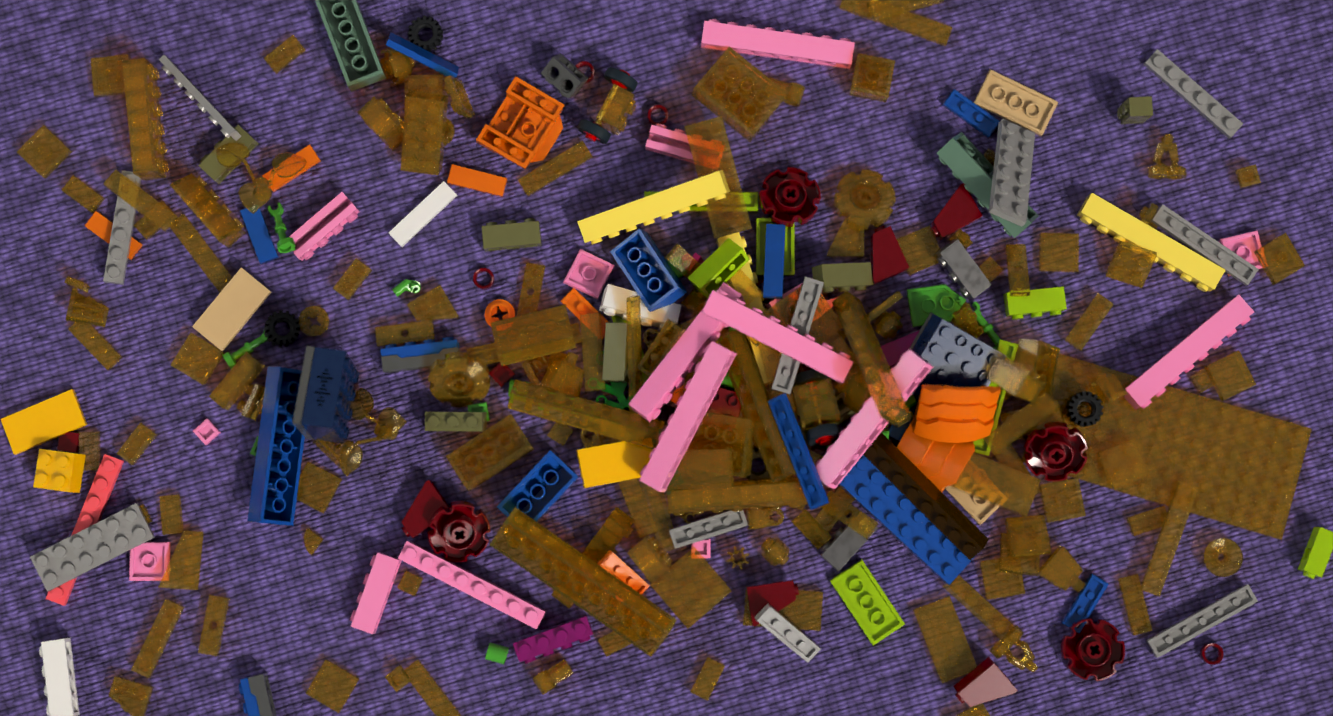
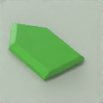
M946 284L907 289L912 327L923 326L930 312L947 322H951L966 302L965 298L951 290Z

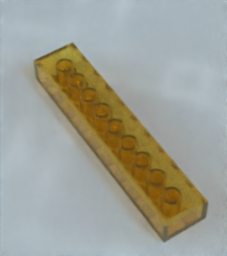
M516 507L489 544L650 657L665 640L677 621L676 618Z

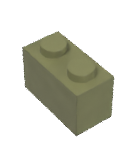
M1152 96L1129 97L1117 110L1118 119H1121V125L1144 123L1152 117Z

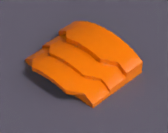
M515 76L506 90V98L489 125L485 124L476 142L526 169L532 162L543 161L563 130L560 114L565 105Z
M922 385L912 422L913 433L930 440L948 443L971 442L989 436L994 424L993 418L1001 388L994 386L964 388L947 385Z
M912 422L897 446L942 493L945 487L957 483L965 466L975 452L973 441L948 443L916 435L913 433Z

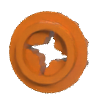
M497 299L490 302L486 307L485 320L490 327L496 330H504L511 326L515 320V310L508 301ZM497 307H499L501 312L507 313L503 316V322L498 317H492L498 313Z

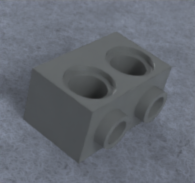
M561 53L553 56L541 72L545 80L554 85L559 90V93L568 99L575 96L589 79ZM555 67L558 69L559 74L555 72ZM569 80L572 82L573 87L569 85Z

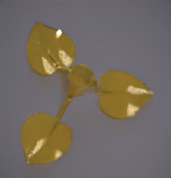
M234 142L227 143L216 150L217 160L224 167L232 168L239 166L241 162L244 163L252 183H246L241 186L239 198L243 205L253 214L270 200L272 196L270 186L273 185L272 181L276 172L281 178L291 177L302 170L307 163L304 158L296 154L281 153L272 160L274 169L271 171L269 180L264 177L255 179L248 162L245 160L250 155V151L245 145Z
M359 388L356 392L355 400L351 402L352 417L355 420H362L366 417L377 423L374 428V433L377 437L358 440L355 443L348 440L344 443L340 450L339 463L346 476L355 471L362 461L363 452L359 444L387 439L394 440L398 431L407 422L392 407L383 409L378 420L371 417L368 413L372 411L374 401L370 392L364 388Z

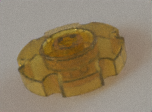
M862 169L860 174H855L852 171L839 181L836 188L839 192H836L834 195V206L840 217H847L846 223L858 229H868L869 224L879 227L891 216L893 209L890 206H894L896 202L895 191L890 182L885 183L882 181L883 175L880 173Z
M466 352L447 353L444 360H435L429 370L428 381L430 382L431 393L442 403L446 401L451 402L453 407L473 405L474 400H482L490 388L489 368L479 357L470 358Z

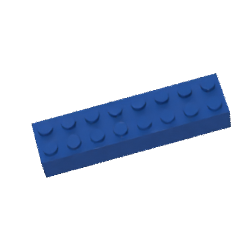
M272 366L267 368L247 521L289 526L294 524L305 437L293 424L302 370Z
M864 455L861 456L839 484L849 496L945 584L950 585L972 561Z

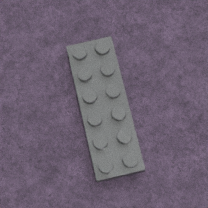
M1002 119L998 125L989 213L1022 227L1027 221L1035 133Z
M135 503L30 556L48 592L155 538L139 504Z

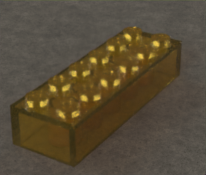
M145 58L123 60L122 67L133 174L144 181L167 178L168 163L164 158L167 149L162 138L165 130L160 119L163 116V111L158 99L161 98L159 86L157 87V79H159L158 69Z
M720 116L684 126L698 178L723 170L730 192L725 193L726 197L715 201L714 198L707 200L706 208L714 238L752 229L723 117Z

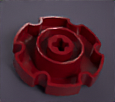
M787 167L786 172H781L777 169L764 179L762 187L765 190L760 191L759 203L764 214L772 215V222L784 224L785 227H793L794 222H799L800 225H803L816 214L818 207L815 204L820 202V189L815 180H808V173L804 170Z
M1050 422L1044 424L1043 430L1035 429L1028 436L1024 445L1025 451L1028 452L1024 455L1028 468L1036 476L1043 474L1044 479L1047 481L1066 480L1069 473L1077 474L1087 461V454L1084 450L1088 449L1083 434L1076 427L1068 429L1067 423Z
M453 501L449 508L441 506L437 509L429 521V526L433 528L431 531H428L429 543L436 554L444 553V559L447 561L466 562L469 555L479 556L488 545L489 538L485 535L490 532L488 518L482 509L475 511L473 503Z
M1091 618L1082 619L1072 624L1070 627L1071 634L1069 636L1064 635L1061 642L1062 658L1069 659V664L1066 667L1070 672L1084 680H1088L1089 676H1093L1095 681H1102L1117 672L1115 665L1117 663L1122 664L1125 657L1124 641L1117 640L1119 631L1112 624L1098 619L1095 624ZM1086 622L1080 634L1077 633L1074 628H1078L1081 623ZM1091 646H1094V649L1096 650L1095 653L1091 652Z

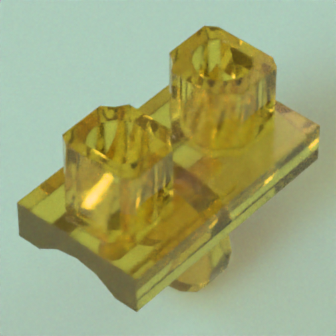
M965 302L961 309L952 314L954 317L952 319L953 324L971 336L978 338L984 332L982 326H979L977 315L972 311L969 303Z
M257 383L255 385L247 384L245 393L250 396L247 402L241 400L237 406V409L242 412V416L256 420L258 414L261 415L265 391L264 386Z

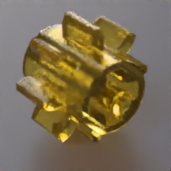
M733 546L734 551L732 553L727 551V554L731 556L726 562L733 563L732 569L736 565H739V568L742 569L743 563L749 564L745 558L750 554L743 553L744 547L739 551ZM739 552L742 553V562L738 561L737 563H735V558H733V555L738 554Z

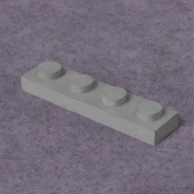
M740 507L671 529L668 532L674 549L746 527L748 523L743 508Z
M769 604L754 617L757 622L807 663L821 650L819 645Z

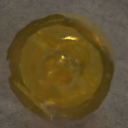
M392 48L382 49L380 54L384 53V58H381V64L387 77L386 79H391L393 82L389 84L394 87L405 83L412 75V67L415 66L414 59Z

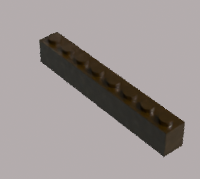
M880 433L863 455L971 560L984 549L989 539L887 437Z

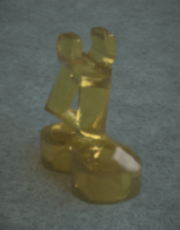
M1165 134L1161 139V143L1157 144L1153 161L1157 165L1148 168L1149 178H1168L1172 180L1186 178V168L1178 165L1177 144L1172 143L1173 136L1171 134ZM1164 151H1169L1171 158L1170 166L1165 165L1161 161Z
M1014 625L990 649V652L996 658L1005 655L1008 662L1020 670L1027 668L1029 671L1035 672L1038 668L1033 662L1035 656L1028 643L1020 640L1024 632L1017 625ZM1013 645L1021 647L1025 657L1022 659L1016 658L1009 649Z

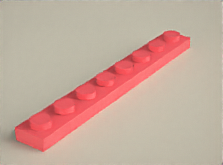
M104 454L72 535L100 522L124 460ZM77 577L48 591L46 599L65 606Z

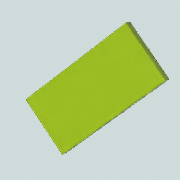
M862 559L829 580L873 646L905 625Z

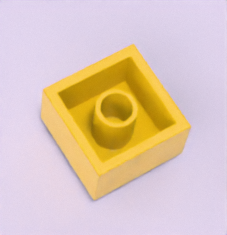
M39 449L33 487L80 493L86 455Z

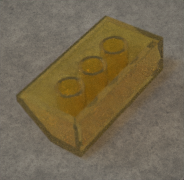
M190 174L170 184L172 189L220 243L229 248L246 233L242 229L244 227L243 223L238 218H232L230 215L232 211L226 204L221 205L218 202L219 196L213 190L209 191L205 187L207 183L200 175L196 177Z

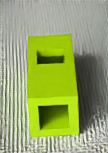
M1322 527L1313 528L1297 569L1303 572V576L1310 579L1315 577L1322 578L1333 550L1332 531Z

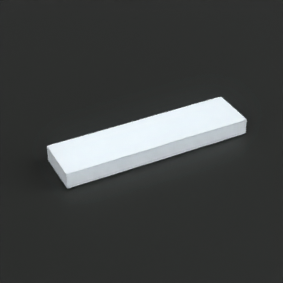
M443 181L402 219L389 234L403 247L455 199L457 194Z

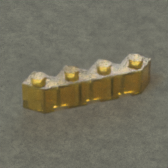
M616 507L551 595L569 609L574 603L578 605L584 597L582 592L590 581L595 582L601 574L598 572L600 567L597 563L609 550L616 554L615 547L623 537L628 538L633 531L631 526L635 520Z

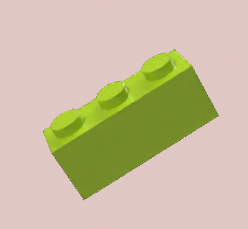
M728 238L688 279L694 288L708 299L713 290L717 291L723 282L726 283L750 259L739 245Z
M1064 286L1006 292L1003 295L1006 317H1012V320L1023 319V315H1031V318L1042 317V313H1050V316L1061 315V311L1067 309Z

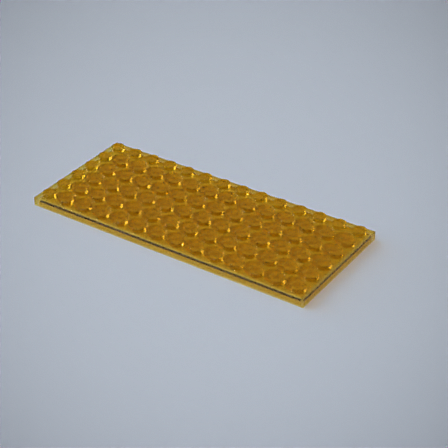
M1051 352L1028 436L1035 429L1043 430L1044 424L1050 422L1067 423L1068 429L1076 427L1083 434L1088 449L1084 450L1087 454V461L1077 474L1069 473L1068 477L1282 540L1311 434V428L1170 386H1165L1166 391L1159 397L1153 396L1150 399L1152 403L1146 408L1142 409L1140 407L1135 410L1120 392L1138 377ZM1084 391L1092 392L1093 395L1096 394L1097 398L1102 401L1101 406L1103 405L1104 409H1102L1103 415L1100 416L1101 419L1091 426L1080 427L1079 425H1074V422H1070L1069 416L1066 415L1068 413L1066 410L1067 401L1077 393ZM1081 402L1077 408L1078 413L1083 417L1089 416L1092 411L1090 404L1087 402ZM1025 447L1020 462L1026 464L1024 455L1028 452L1025 451Z

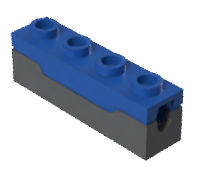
M454 337L442 338L443 341L435 342V339L424 340V344L417 345L416 342H406L404 346L397 347V344L385 345L384 349H380L383 372L393 373L462 364L459 341L454 340Z
M263 673L241 679L239 691L241 695H244L245 703H243V709L245 714H248V716H277L268 674Z

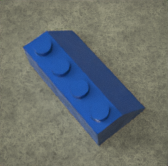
M639 228L610 251L649 312L671 305L687 293V290L649 233Z
M550 450L505 497L497 508L527 534L574 484L579 476Z

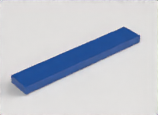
M781 394L767 401L810 510L828 504V497L787 394Z

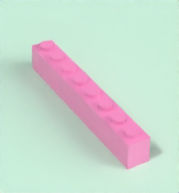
M709 19V21H704L701 48L850 69L855 42H851L847 38L835 40L826 35L814 37L811 33H802L800 35L794 34L795 32L791 30L780 32L771 27L759 29L755 25H746L745 27L738 26V23L735 22L724 24L718 20Z
M723 282L719 287V290L728 294L727 298L733 301L737 298L744 302L742 294ZM701 310L630 401L629 406L631 409L649 422L652 419H656L661 412L662 406L670 402L676 388L679 389L683 385L684 378L688 373L694 371L697 361L704 357L705 347L711 341L716 342L720 337L722 329L728 327V325L702 313Z
M717 289V291L713 290L702 313L839 383L844 382L853 364V361L849 360V355L841 351L839 354L833 352V347L825 343L820 345L814 342V337L808 334L802 336L797 333L798 329L787 325V327L780 325L781 321L772 316L767 318L762 315L763 312L755 307L749 309L745 307V302L737 298L734 301L727 298L728 294L722 290Z
M1237 295L1120 393L1135 410L1140 407L1142 409L1146 408L1152 403L1150 399L1153 396L1159 397L1166 391L1164 388L1169 383L1171 385L1175 384L1181 379L1179 375L1183 371L1188 373L1195 367L1193 363L1196 360L1201 362L1209 355L1208 350L1211 348L1215 350L1223 343L1222 339L1225 336L1229 338L1236 333L1237 330L1235 328L1239 324L1244 326L1251 320L1249 316L1254 311L1240 295Z
M711 341L705 347L703 359L695 366V374L692 379L688 380L684 395L678 399L676 411L668 418L666 430L662 431L658 438L659 443L657 447L650 453V461L641 470L639 481L659 492L666 491L737 354L716 342Z
M909 349L901 355L898 364L889 370L887 378L877 385L875 393L863 403V408L851 418V423L847 428L839 433V438L836 442L827 448V453L824 457L815 463L820 480L827 487L837 488L933 368L919 354Z
M406 541L398 559L535 629H538L546 613V610L453 562L445 560L443 557L412 541Z

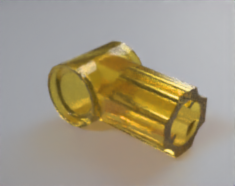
M770 77L765 94L782 99L789 105L799 107L805 87L797 83H786Z
M564 659L550 669H545L532 679L541 694L544 695L574 672Z

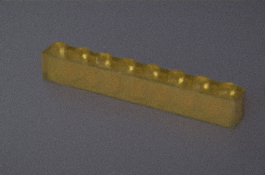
M845 291L832 302L880 417L895 425L910 413L860 299Z
M735 330L721 335L716 343L737 353L728 370V374L772 483L796 475L767 402L771 399L744 334Z
M516 379L510 392L508 408L650 449L657 447L659 443L658 438L662 433L665 421L652 419L649 422L637 413Z
M798 477L672 485L667 487L669 514L673 513L676 516L684 515L686 512H693V514H702L704 511L721 513L723 510L730 509L733 512H738L745 508H750L751 510H760L762 507L779 509L781 506L797 508L803 504H808Z

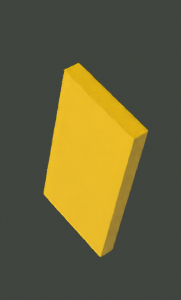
M73 389L1 419L14 455L87 425Z
M652 436L576 450L583 488L641 478V470L650 461L649 456L654 449Z

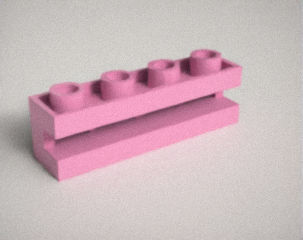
M662 124L651 125L645 150L714 170L719 169L725 148L722 142L711 139V142L703 140L704 137L693 134V136L686 135V132L680 129L672 131Z
M343 192L338 194L289 236L295 242L296 250L293 252L301 261L311 258L314 255V250L325 246L333 234H339L347 222L351 223L358 217L357 214L360 211Z
M381 552L373 555L370 562L372 569L370 574H366L363 581L365 585L364 591L359 593L356 601L359 605L357 610H353L350 617L351 627L370 634L376 633L402 560Z

